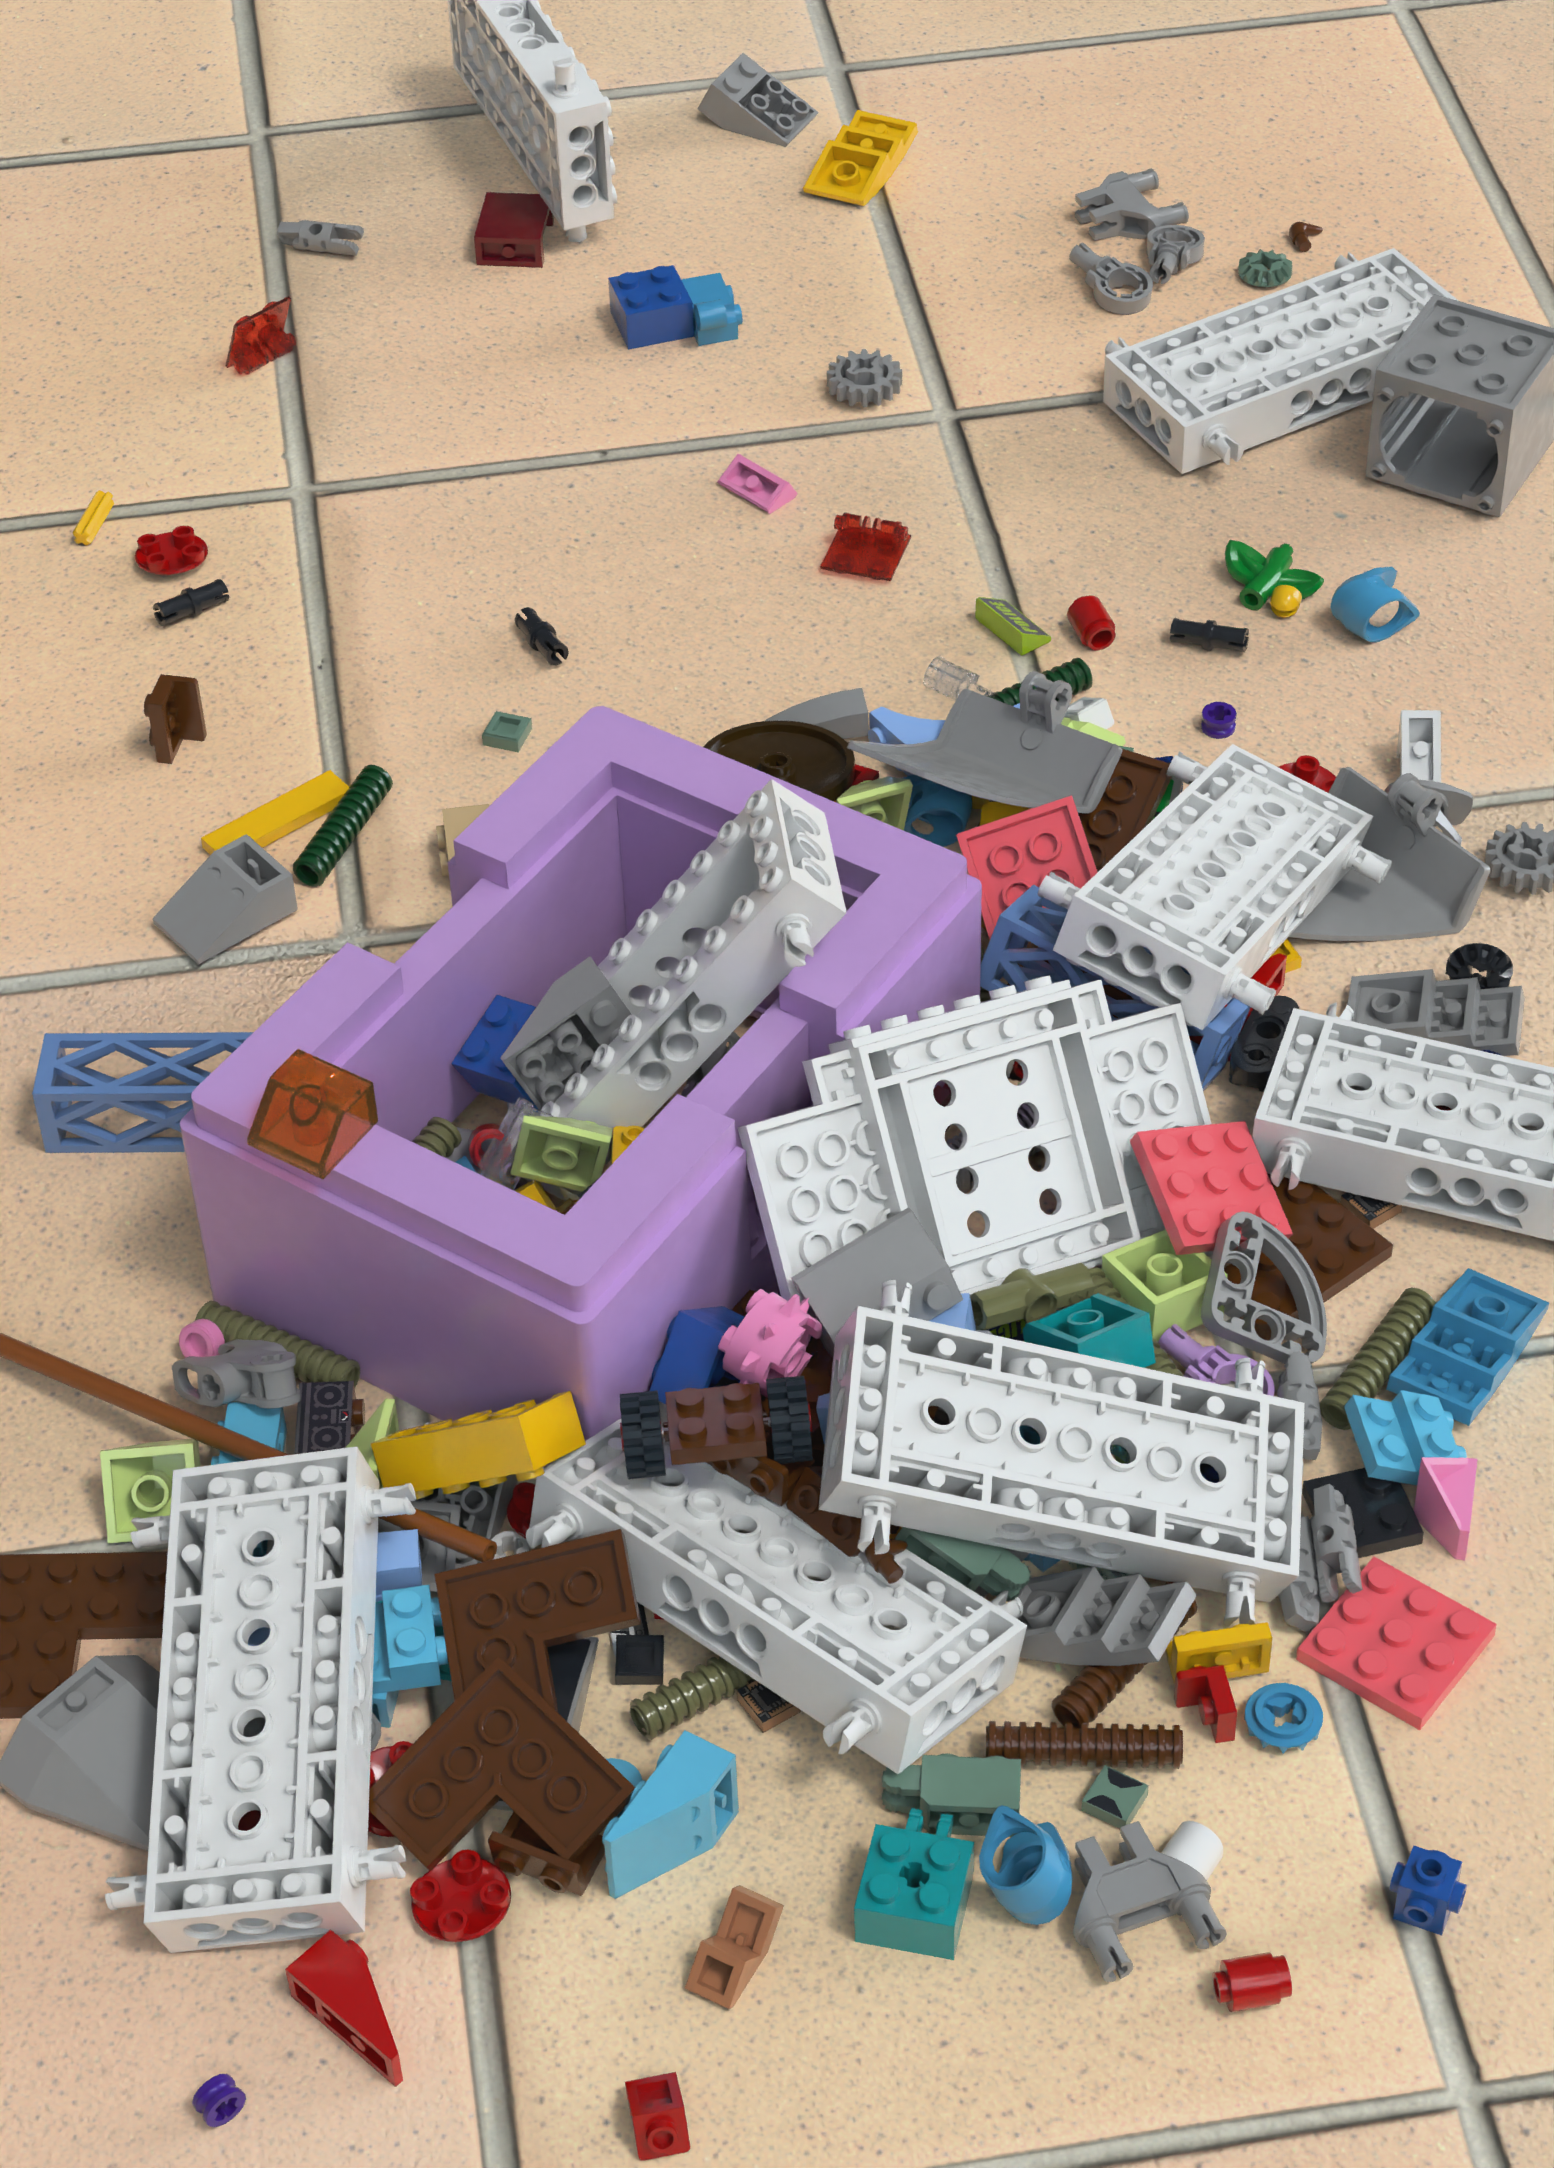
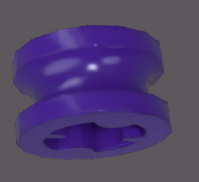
M1213 702L1206 705L1202 711L1201 729L1203 733L1216 739L1231 736L1236 728L1237 712L1235 708L1225 702Z
M219 2074L212 2077L197 2090L193 2097V2107L197 2112L203 2114L204 2121L210 2127H219L226 2124L245 2105V2093L242 2089L235 2087L234 2079L228 2074Z

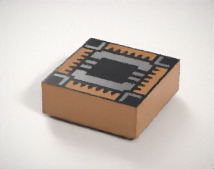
M1349 1192L1341 1195L1340 1204L1373 1229L1402 1212V1205Z
M756 1680L737 1690V1701L763 1733L802 1712V1710Z

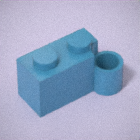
M721 273L681 279L693 302L694 337L698 346L738 339V325L743 323L742 311L739 304H734L731 285H725Z

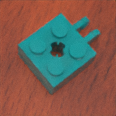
M1099 1293L1060 1311L1057 1310L1055 1313L1039 1320L1029 1322L1023 1328L1024 1342L1142 1368L1156 1363L1149 1313Z
M911 1808L905 1829L875 1824L854 1906L855 1942L954 1960L972 1885L974 1842L951 1838L953 1815L941 1814L937 1822L936 1835L923 1833V1810Z

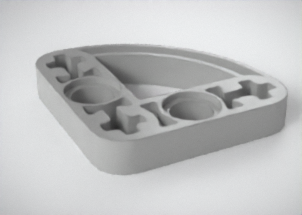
M1243 1211L1225 1220L1218 1230L1201 1307V1319L1208 1331L1219 1337L1284 1364L1290 1354L1298 1351L1301 1352L1302 1347L1308 1350L1305 1355L1311 1361L1310 1364L1316 1362L1325 1351L1327 1322L1322 1294L1308 1263L1284 1234L1262 1218ZM1238 1226L1242 1228V1235L1247 1238V1240L1242 1242L1241 1244H1239L1241 1239V1233L1235 1230V1228H1237ZM1261 1251L1275 1264L1285 1278L1294 1297L1299 1319L1251 1300ZM1225 1263H1232L1239 1269L1241 1274L1240 1284H1234L1227 1279L1224 1273ZM1223 1305L1225 1307L1224 1313L1231 1317V1319L1224 1321L1223 1312L1217 1308ZM1256 1319H1262L1270 1326L1271 1338L1269 1341L1263 1340L1256 1333L1254 1328ZM1301 1338L1302 1347L1299 1343H1296L1294 1341Z

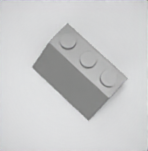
M910 1208L904 1209L791 1277L801 1300L809 1298L808 1303L810 1306L807 1313L822 1324L820 1340L824 1349L832 1357H834L835 1337L857 1306L881 1311V1288L885 1281L896 1280L897 1297L906 1283L912 1286L908 1316L929 1321L963 1300L948 1264Z

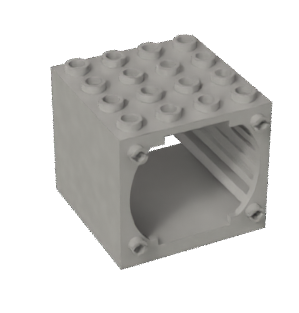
M1433 294L1376 369L1366 477L1379 480L1385 484L1409 489L1418 494H1425L1445 500L1451 504L1468 507L1487 515L1500 517L1554 441V328Z

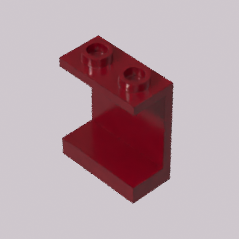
M486 192L474 235L476 265L543 268V234L546 226L554 225V215L540 194Z

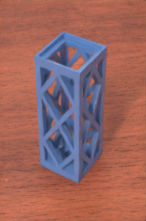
M1032 885L999 915L981 962L980 987L987 991H992L1009 986L999 981L1003 977L1010 985H1015L1016 992L1026 990L1025 981L1050 975L1052 983L1069 979L1071 987L1096 980H1101L1102 985H1111L1100 975L1085 967L1071 964L1064 956L1053 951L1068 909L1044 897H1039V887L1036 885ZM1028 942H1031L1037 945L1039 948L1026 947L1028 945ZM1144 947V949L1146 950V952L1149 953L1150 955H1152V953L1150 952V950H1148L1146 947ZM1181 967L1186 974L1190 975L1185 968ZM1111 985L1130 995L1134 1000H1115L1105 994L1112 1021L1159 1008L1158 1006L1146 1004L1139 996L1120 986ZM1232 998L1227 1003L1228 1005L1203 1030L1195 1026L1186 1025L1189 1036H1203L1200 1045L1190 1040L1203 1091L1225 1068L1232 1047L1251 1008L1236 998Z
M253 1032L45 1033L32 1093L45 1153L185 1152L182 1137L150 1136L169 1128L181 1132L180 1121L193 1108L191 1098L193 1090L211 1074L193 1065L225 1050L233 1053ZM65 1048H84L69 1055H66ZM149 1048L192 1049L170 1057ZM118 1051L148 1065V1067L116 1079L85 1067V1065ZM170 1076L186 1083L181 1085H153ZM156 1101L188 1102L171 1109ZM117 1107L148 1119V1121L116 1135L85 1119L110 1108ZM68 1131V1132H70V1133L76 1134V1135L81 1136V1137H83V1138H65V1137H66V1132Z

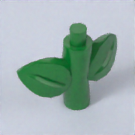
M1229 540L1226 545V567L1235 580L1245 585L1240 592L1239 598L1241 603L1250 610L1261 609L1272 596V592L1277 586L1289 585L1295 587L1300 591L1303 600L1314 594L1323 585L1324 579L1311 571L1289 569L1293 562L1291 556L1293 548L1289 544L1284 543L1280 547L1272 548L1266 558L1252 547L1240 541Z

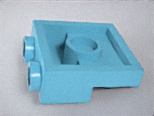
M1400 1390L1392 1402L1352 1395L1344 1406L1368 1477L1417 1486L1421 1457L1467 1458L1466 1450L1464 1447L1456 1445L1452 1435L1453 1416L1451 1412L1443 1410L1439 1397Z
M430 1585L382 1591L383 1603L375 1604L373 1694L441 1685L439 1665L448 1664V1655L444 1635L436 1636L435 1627L443 1626L438 1597L431 1598Z

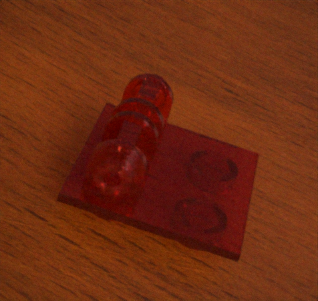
M290 296L278 302L272 301L261 311L252 316H243L234 324L225 365L227 368L234 365L235 370L239 374L245 373L248 375L267 365L269 361L272 362L277 357L279 358L293 351L296 339L293 334H286L284 332L291 301Z
M844 512L843 515H836L834 529L838 531L820 569L840 574L868 577L874 580L891 581L911 539V535L908 534V527L902 526V522L882 520L881 522L880 518H875L871 528L870 516H865L862 522V516L847 512Z

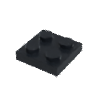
M1365 1468L1303 1481L1302 1494L1312 1516H1315L1314 1489L1330 1484L1343 1495L1344 1503L1348 1504L1352 1511L1358 1558L1422 1544L1423 1529L1401 1483L1368 1477Z

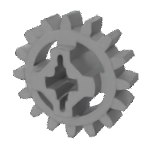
M862 349L861 354L848 351V357L845 358L838 355L836 357L837 363H829L827 387H829L830 395L837 394V401L839 402L848 399L849 406H853L857 402H861L863 407H867L868 402H874L879 406L881 405V399L884 398L891 401L893 400V394L900 393L902 369H900L899 361L892 362V355L890 354L881 357L879 350L872 354H868L866 349Z
M1522 822L1519 829L1508 824L1506 825L1505 833L1496 830L1493 840H1488L1486 846L1485 864L1490 867L1489 877H1501L1499 886L1506 887L1512 884L1514 885L1515 893H1519L1522 888H1528L1531 895H1536L1537 888L1541 887L1548 893L1552 892L1554 883V830L1548 833L1544 832L1543 824H1538L1535 829H1531L1527 822Z

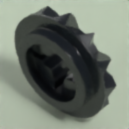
M1472 943L1461 946L1450 954L1446 963L1445 974L1449 975L1450 980L1477 977L1480 989L1509 987L1513 975V964L1509 956L1501 949L1488 944ZM1472 967L1479 972L1487 971L1486 977L1479 973L1472 974Z

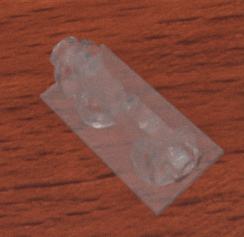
M518 1097L516 1103H510L509 1110L498 1129L504 1134L502 1141L493 1138L482 1160L478 1162V1166L481 1167L478 1174L514 1190L521 1177L510 1175L524 1115L554 1116L533 1108L534 1105L521 1097Z

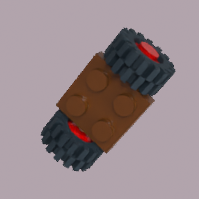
M804 1376L766 1379L769 1417L767 1412H762L759 1383H734L721 1387L686 1388L680 1391L665 1392L668 1422H663L664 1428L661 1426L657 1390L620 1394L622 1422L620 1423L622 1449L625 1453L627 1478L638 1479L666 1476L663 1438H665V1442L670 1444L672 1465L767 1456L765 1432H769V1427H771L774 1461L779 1464L813 1461L810 1433L812 1432L810 1405L807 1403Z

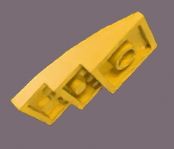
M857 110L850 125H843L835 141L828 140L803 187L804 192L865 206L880 191L904 158L918 133L917 123Z

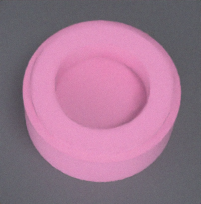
M198 1319L186 1325L179 1335V1346L185 1358L189 1356L210 1357L219 1355L218 1348L225 1343L224 1336L219 1327L207 1319Z

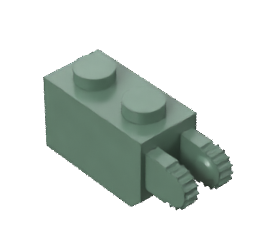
M902 1527L895 1537V1540L907 1542V1550L972 1591H975L978 1586L992 1596H997L1002 1591H1008L1007 1602L1017 1598L1020 1590L1028 1584L1031 1578L1029 1566H1026L1025 1562H1020L1017 1556L1002 1547Z
M953 1754L922 1755V1765H909L899 1774L886 1767V1771H883L882 1787H885L882 1793L883 1805H885V1809H889L890 1812L895 1811V1813L900 1811L901 1813L909 1814L911 1808L923 1810V1828L929 1833L936 1834L937 1822L941 1814L953 1815L952 1834L986 1836L991 1818L997 1807L1001 1805L1008 1806L1017 1813H1020L1021 1759H1007L1002 1756H990L987 1758L958 1757Z

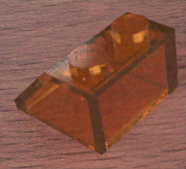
M297 1049L270 1076L247 1137L248 1145L318 1178L324 1179L378 1122L373 1082Z

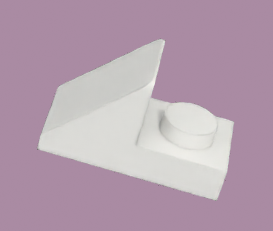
M1401 710L1397 758H1400V776L1411 773L1419 780L1441 783V710Z

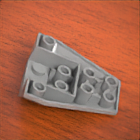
M138 1655L93 1657L22 1716L0 1760V1786L26 1808L148 1851L160 1672Z

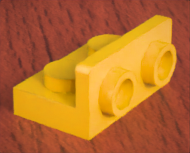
M1268 1622L1252 1625L1238 1624L1232 1628L1206 1632L1192 1631L1185 1635L1173 1636V1641H1170L1165 1654L1174 1685L1177 1672L1196 1666L1212 1667L1224 1665L1227 1679L1269 1672L1273 1637Z

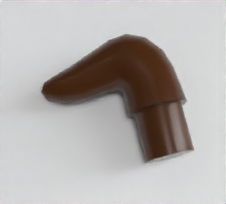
M1299 221L1291 225L1289 236L1300 252H1307L1311 248L1308 236L1318 235L1323 229L1322 227Z
M873 1538L870 1545L865 1549V1556L873 1569L880 1573L889 1584H893L903 1575V1570L896 1563L893 1555L903 1552L908 1547L906 1541L889 1539V1551L884 1554H875Z

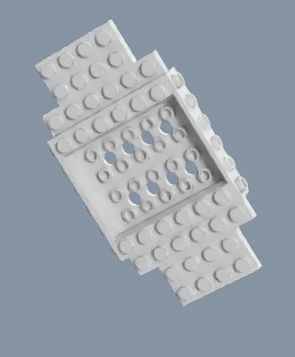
M1050 975L1025 981L1026 990L1016 992L1015 985L989 991L991 1000L981 1002L979 995L953 1001L955 1010L948 1012L944 1011L943 1004L917 1011L919 1020L908 1022L906 1015L880 1021L882 1030L871 1032L870 1025L843 1031L845 1040L828 1044L831 1054L802 1061L813 1106L737 1127L742 1148L746 1150V1163L781 1297L788 1301L794 1294L799 1295L791 1277L906 1208H910L948 1264L960 1293L969 1294L1002 1285L1010 1273L1020 1268H1026L1034 1275L1077 1263H1083L1088 1269L1096 1266L1102 1268V1255L1165 1230L1161 1216L1130 1144V1139L1139 1131L1212 1124L1181 1003L1170 1004L1112 1021L1101 980L1071 987L1069 979L1052 983ZM1011 1060L1017 1061L1023 1069V1079L1017 1086L1010 1083L1006 1076V1067ZM938 1081L945 1082L951 1090V1100L945 1107L939 1105L933 1095L934 1086ZM1023 1103L1028 1104L1034 1112V1123L1029 1129L1022 1127L1017 1119L1018 1108ZM951 1124L957 1126L963 1136L962 1144L957 1150L951 1149L945 1141V1131ZM1034 1146L1039 1147L1045 1154V1166L1040 1172L1033 1170L1028 1161L1029 1152ZM962 1168L968 1169L974 1178L973 1188L968 1194L961 1192L956 1184L957 1173ZM1046 1189L1055 1195L1057 1201L1056 1209L1051 1215L1044 1213L1039 1204L1040 1195ZM974 1211L980 1213L985 1221V1230L980 1237L973 1236L967 1226L968 1217Z

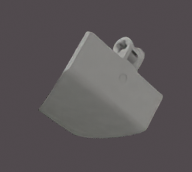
M1036 671L1030 672L1021 684L1019 692L1020 709L969 689H963L952 706L936 740L917 744H883L850 740L847 746L848 749L956 791L1004 804L1035 808L1072 795L1078 813H1090L1096 809L1122 754V748L1116 744L1062 725L1061 722L1072 699V687L1069 683L1061 680L1055 682L1047 680L1044 674Z
M1351 767L1342 768L1329 790V794L1374 816L1361 846L1387 860H1391L1392 864L1384 880H1381L1380 884L1358 871L1350 869L1289 937L1328 941H1383L1459 933L1470 920L1490 873V867L1433 826L1442 806V796L1435 790H1427L1419 784L1418 778L1411 773L1400 776L1392 785L1389 794H1387Z

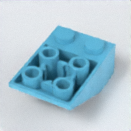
M684 1730L674 1745L669 1744L664 1748L657 1761L655 1771L647 1781L642 1780L637 1784L631 1795L629 1806L620 1818L614 1817L608 1823L603 1833L602 1843L605 1848V1872L608 1878L609 1896L616 1899L703 1854L716 1845L739 1813L735 1754Z

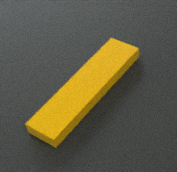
M328 770L201 837L202 848L211 855L214 851L246 834L263 848L332 811L349 789V786L331 770Z

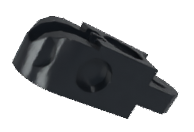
M1280 995L1274 996L1268 1010L1264 1011L1263 1015L1255 1009L1252 1010L1232 1047L1229 1081L1232 1084L1238 1086L1242 1084L1247 1087L1258 1088L1261 1092L1265 1091L1293 1008L1299 1009L1297 1002L1292 998Z

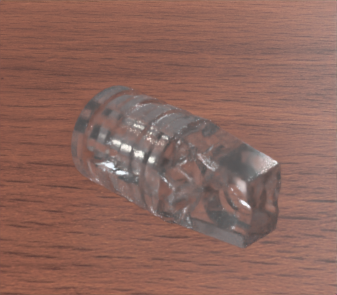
M941 656L932 660L924 675L923 683L926 688L942 693V695L951 698L953 701L957 700L963 689H969L984 696H991L994 693L977 684L980 678L978 674L968 669L964 670V668L947 661Z

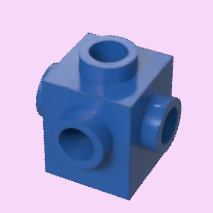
M1413 1845L1407 1864L1398 1861L1391 1879L1389 1891L1397 1893L1393 1919L1442 1936L1450 1913L1459 1914L1466 1894L1467 1884L1459 1882L1462 1861L1450 1858L1441 1851L1426 1850Z

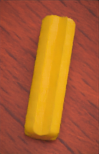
M99 490L93 496L73 530L74 541L77 544L83 543L87 546L92 543L114 505L113 495L110 492L104 493Z

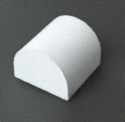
M1184 1821L1161 1853L1190 1865L1208 1880L1223 1857V1845L1218 1836L1208 1827L1198 1822Z

